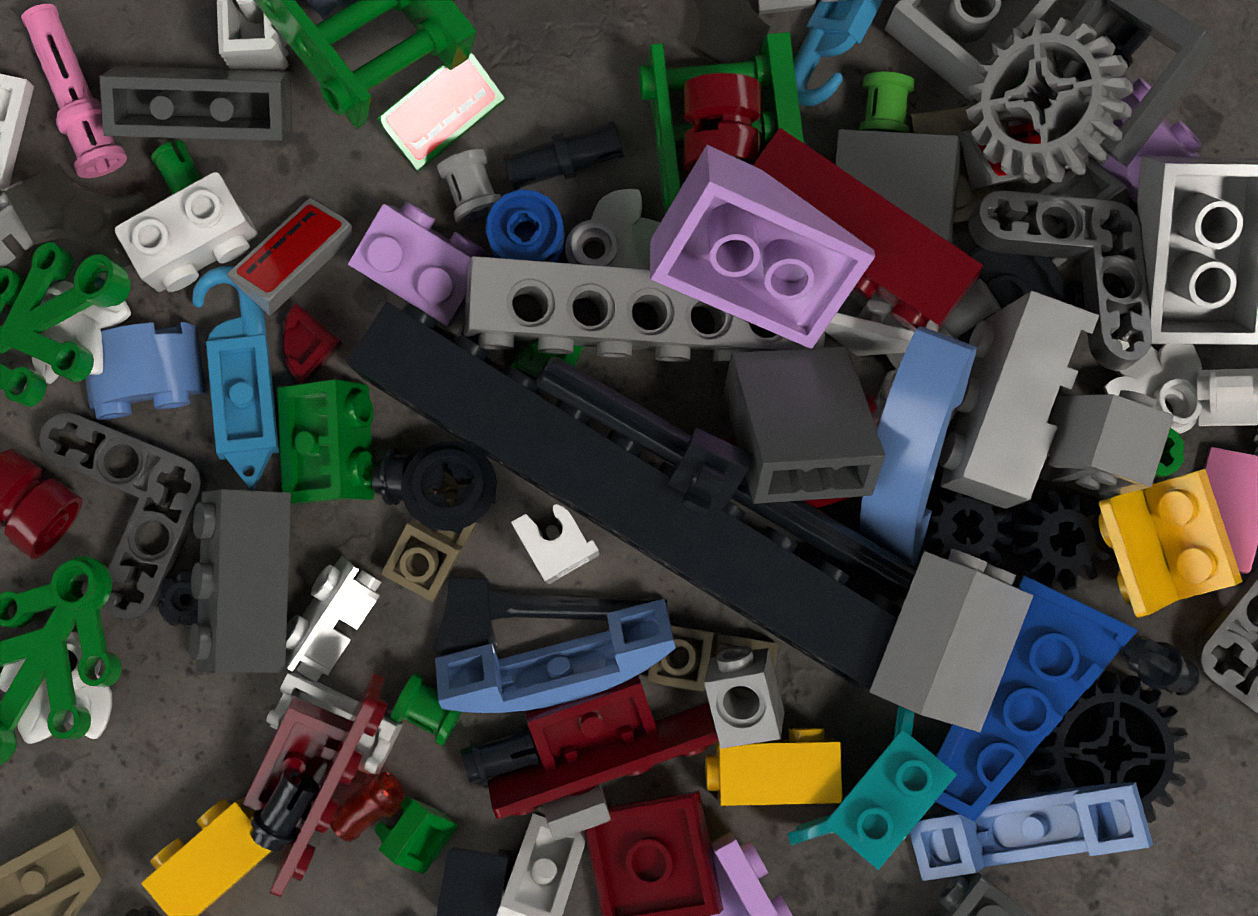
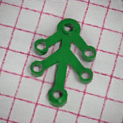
M46 242L35 251L32 258V268L27 278L8 268H0V314L4 306L12 307L4 325L0 327V355L14 348L51 365L55 374L72 382H80L87 378L92 371L94 357L91 351L70 341L61 344L40 333L92 305L101 308L120 305L130 293L131 281L126 269L121 264L105 255L95 254L86 258L79 265L74 277L73 288L41 304L51 281L60 282L64 280L72 271L74 258L70 251L53 242ZM75 357L74 362L70 367V363L72 359ZM0 363V389L4 390L5 396L9 400L26 407H32L43 399L47 384L41 374L26 367H17L12 370Z
M87 556L75 557L57 568L50 584L21 593L12 591L0 593V626L22 628L29 624L34 613L55 608L44 628L0 641V672L4 666L25 660L0 702V765L8 761L14 754L17 747V737L14 729L44 678H46L51 709L47 719L50 733L58 739L77 740L88 732L91 725V716L85 706L76 704L66 642L75 625L77 626L83 654L78 665V674L82 682L89 686L105 688L112 686L120 677L121 662L117 655L107 651L100 609L110 597L112 579L108 568L98 559ZM88 578V588L83 596L81 587ZM16 601L17 612L12 619H10L8 613L9 607L12 604V602ZM102 659L105 664V670L103 675L97 678L95 666ZM71 711L74 716V724L67 731L64 721L66 715Z

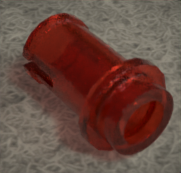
M386 771L375 775L372 773L368 774L361 782V788L337 806L330 823L333 832L340 839L352 842L383 816L392 817L397 814L401 808V802L405 798V792L401 783L394 775Z

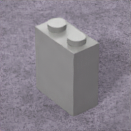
M951 549L948 560L924 551L870 693L917 714L981 732L1034 595L1012 586L1015 574L989 565L984 560L955 549Z

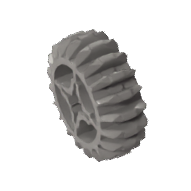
M1060 17L1053 30H1051L1044 20L1036 19L1031 36L1028 37L1020 28H1012L1014 44L1006 49L1000 43H992V51L998 58L992 65L989 63H977V71L986 78L984 83L968 86L969 95L979 101L977 104L966 109L968 119L978 124L971 132L972 137L979 145H986L983 151L984 156L993 164L1001 162V170L1007 175L1016 177L1022 171L1023 177L1027 181L1038 183L1045 172L1052 182L1061 183L1065 173V166L1068 165L1077 175H1085L1086 164L1083 158L1091 154L1099 161L1106 160L1107 153L1100 145L1105 138L1112 141L1122 140L1123 133L1113 124V121L1132 117V109L1121 99L1133 93V84L1128 78L1121 77L1128 70V65L1121 55H1113L1115 45L1106 36L1096 39L1097 33L1092 26L1083 23L1075 30L1070 20ZM1071 60L1088 66L1092 79L1079 82L1076 77L1063 78V74L1057 68L1056 61ZM1028 74L1025 81L1017 87L1019 82ZM1054 90L1058 96L1055 101L1049 99L1052 105L1046 108L1044 113L1040 106L1042 102L1048 103L1045 98L1053 94ZM1085 113L1078 124L1069 131L1072 121L1078 115ZM1019 120L1024 125L1033 124L1034 129L1041 136V143L1029 144L1014 140L1008 122Z

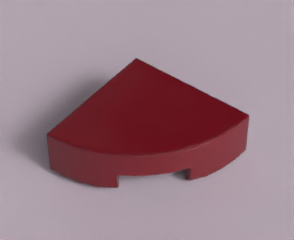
M295 303L284 322L283 349L289 370L301 384L309 383L342 345V342Z

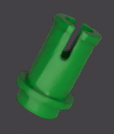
M182 140L175 141L176 152L171 142H168L156 149L151 156L153 163L158 167L172 195L203 178L188 152L186 143Z

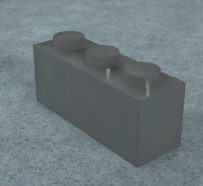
M115 66L99 76L103 136L283 141L292 130L291 71Z
M228 489L202 492V502L196 505L193 517L194 534L196 538H201L200 563L194 565L191 575L192 595L195 599H198V621L192 625L189 634V653L191 658L196 660V671L209 673H285L291 493Z

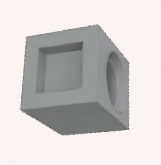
M747 646L728 648L720 652L716 657L710 658L704 685L721 749L781 739L784 709L769 648L752 650ZM736 686H745L752 689L757 696L749 699L740 698L734 695L730 689Z

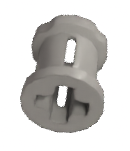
M483 149L463 151L446 158L437 165L440 177L447 180L457 208L454 210L453 216L458 224L472 223L487 218L494 203L502 197L499 194H495L484 166L488 161Z

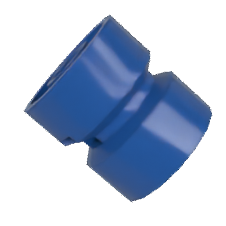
M520 189L505 194L494 203L487 216L486 234L494 258L561 262L565 250L564 226L559 209L549 197L534 190Z

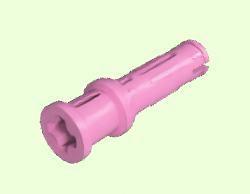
M40 4L29 8L21 15V19L28 30L42 70L46 75L60 109L57 112L56 125L58 130L69 138L77 158L74 162L77 175L81 178H96L114 172L125 164L127 155L121 146L115 144L112 136H103L101 101L93 98L77 56L60 21L57 7L53 4ZM52 47H55L68 76L66 79L61 74L51 50ZM88 135L93 137L96 145H91Z

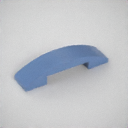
M922 326L915 330L888 395L877 430L885 458L873 495L862 496L860 512V535L913 566L918 563L932 513L931 510L926 509V504L952 410L962 404L977 347Z
M661 599L607 613L609 631L498 659L493 644L435 658L438 702L441 709L473 713L526 711L568 703L623 683L644 672L676 648L665 600Z
M1136 782L1067 788L992 801L975 822L950 810L922 817L910 832L922 881L974 874L989 866L1088 852L1089 856L1150 848L1153 845Z

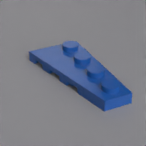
M1024 576L1018 589L1034 596L982 730L977 732L957 725H951L936 757L953 770L957 776L935 802L975 822L1022 767L1025 760L1043 739L1052 732L1067 711L1085 690H1088L1109 662L1136 634L1138 629Z

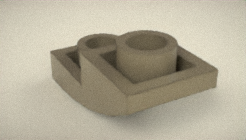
M444 469L443 488L434 491V494H443L446 501L450 503V506L454 507L456 506L455 500H458L457 491L465 488L466 484L457 485L454 477H451L449 469ZM412 519L406 524L381 575L434 602L478 523L475 522L465 527L460 534L453 531L433 533L428 527Z
M671 626L676 648L649 668L647 682L706 692L704 681L710 658L716 657L720 652L728 648L747 646L752 650L769 648L775 672L779 644ZM736 686L730 689L734 695L740 698L749 699L757 696L752 689L745 686Z

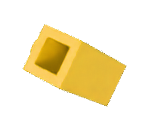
M790 728L789 739H778L722 749L720 743L717 742L716 755H706L707 791H717V800L721 806L842 803L840 741L834 738H825L824 728Z
M225 798L221 799L196 821L202 828V831L187 844H184L179 837L176 838L149 861L156 870L141 884L167 916L201 915L273 852L261 847L251 838L250 830L252 826L250 819L256 810L242 805L244 798L234 802L232 805Z

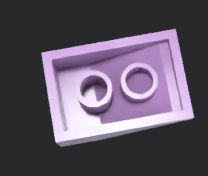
M706 145L650 239V280L812 349L875 258V253L871 247L763 170Z

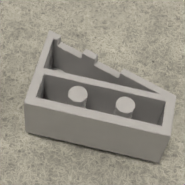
M1121 390L1119 396L1115 394L1056 396L1048 423L1058 427L1038 479L1097 500L1152 487L1174 415L1156 409L1157 400L1129 390Z

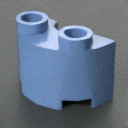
M151 322L120 326L101 331L103 372L100 375H88L85 378L89 408L91 413H96V419L107 420L129 416L132 414V404L147 400H153L155 409L183 407L190 404L189 396L206 393L195 325L180 322L176 327L155 330L154 323Z

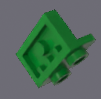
M335 379L277 387L282 492L291 493V505L338 500H373L375 493L372 487L371 476L375 460L372 454L371 423L374 410L368 385Z

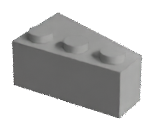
M1030 291L976 325L969 344L977 347L962 404L955 408V410L959 411L955 430L947 436L940 453L939 464L944 467L941 487L1005 509L1031 499L1058 427L1048 423L1051 409L1060 386L1072 389L1078 374L1077 370L1068 367L1073 350L1081 332L1093 334L1099 315Z

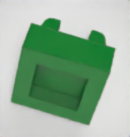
M398 795L394 803L403 810L404 814L394 827L381 821L378 822L375 832L382 842L378 850L392 863L425 874L459 825L438 809L405 795Z

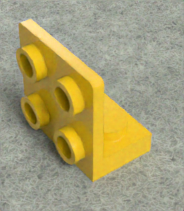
M1205 469L1154 483L1152 487L1117 495L1099 502L1101 510L1099 515L1100 532L1105 543L1109 547H1113L1120 568L1117 576L1118 587L1124 601L1128 605H1132L1137 618L1150 615L1180 599L1235 586L1243 582Z

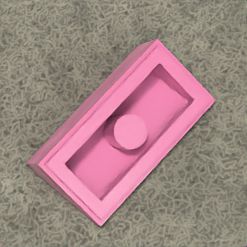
M1210 447L1208 448L1203 469L1206 470L1240 575L1249 574L1258 546V456Z

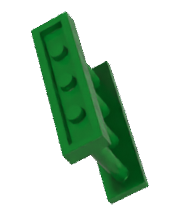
M254 0L320 83L322 96L328 106L337 115L344 113L356 130L367 122L372 99L368 92L370 89L427 54L432 56L438 55L450 71L469 59L477 33L476 29L452 0H357L317 25H314L295 0ZM392 8L396 11H402L416 28V33L354 71L350 70L331 46Z
M790 32L766 34L758 55H753L752 61L668 69L665 66L663 43L651 44L646 65L638 66V81L641 100H651L664 216L685 182H679L676 148H684L685 131L693 127L690 123L672 124L669 92L684 91V84L689 79L714 73H736L756 78L761 83V90L763 89L765 111H761L760 119L753 123L752 126L761 132L762 146L768 145L779 128H782L804 143Z

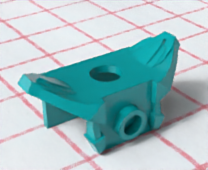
M898 705L895 734L892 743L833 814L798 825L796 830L787 833L791 846L835 833L877 870L882 867L957 776L953 770L911 736L914 720L913 711Z

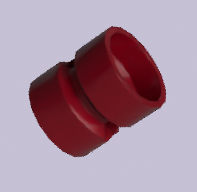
M714 73L693 77L685 82L684 119L693 125L684 134V168L687 171L691 172L706 145L750 165H753L761 154V132L752 126L761 117V83L756 78L736 73Z
M11 448L0 454V528L5 526L4 535L9 538V542L31 559H37L52 549L66 534L77 518L83 502L79 495L61 482H57L53 478L42 481V468L19 451Z

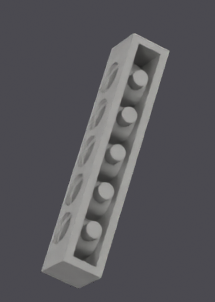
M472 256L467 267L464 337L478 339V345L483 349L512 350L514 349V342L538 343L537 351L541 353L571 354L573 353L574 346L597 347L596 355L607 358L632 357V350L655 351L656 360L666 362L690 361L692 353L713 355L714 364L729 366L732 353L810 349L771 332L769 338H761L751 330L748 321L650 280V270L475 256ZM526 294L537 299L542 308L541 319L535 322H527L520 319L513 310V298ZM577 299H588L594 302L600 311L599 324L586 326L580 323L573 314V302ZM635 303L648 304L655 310L658 317V325L655 330H645L635 323L632 316V308ZM693 307H702L712 314L715 321V328L712 334L701 333L693 326L691 321ZM825 331L813 348H824Z

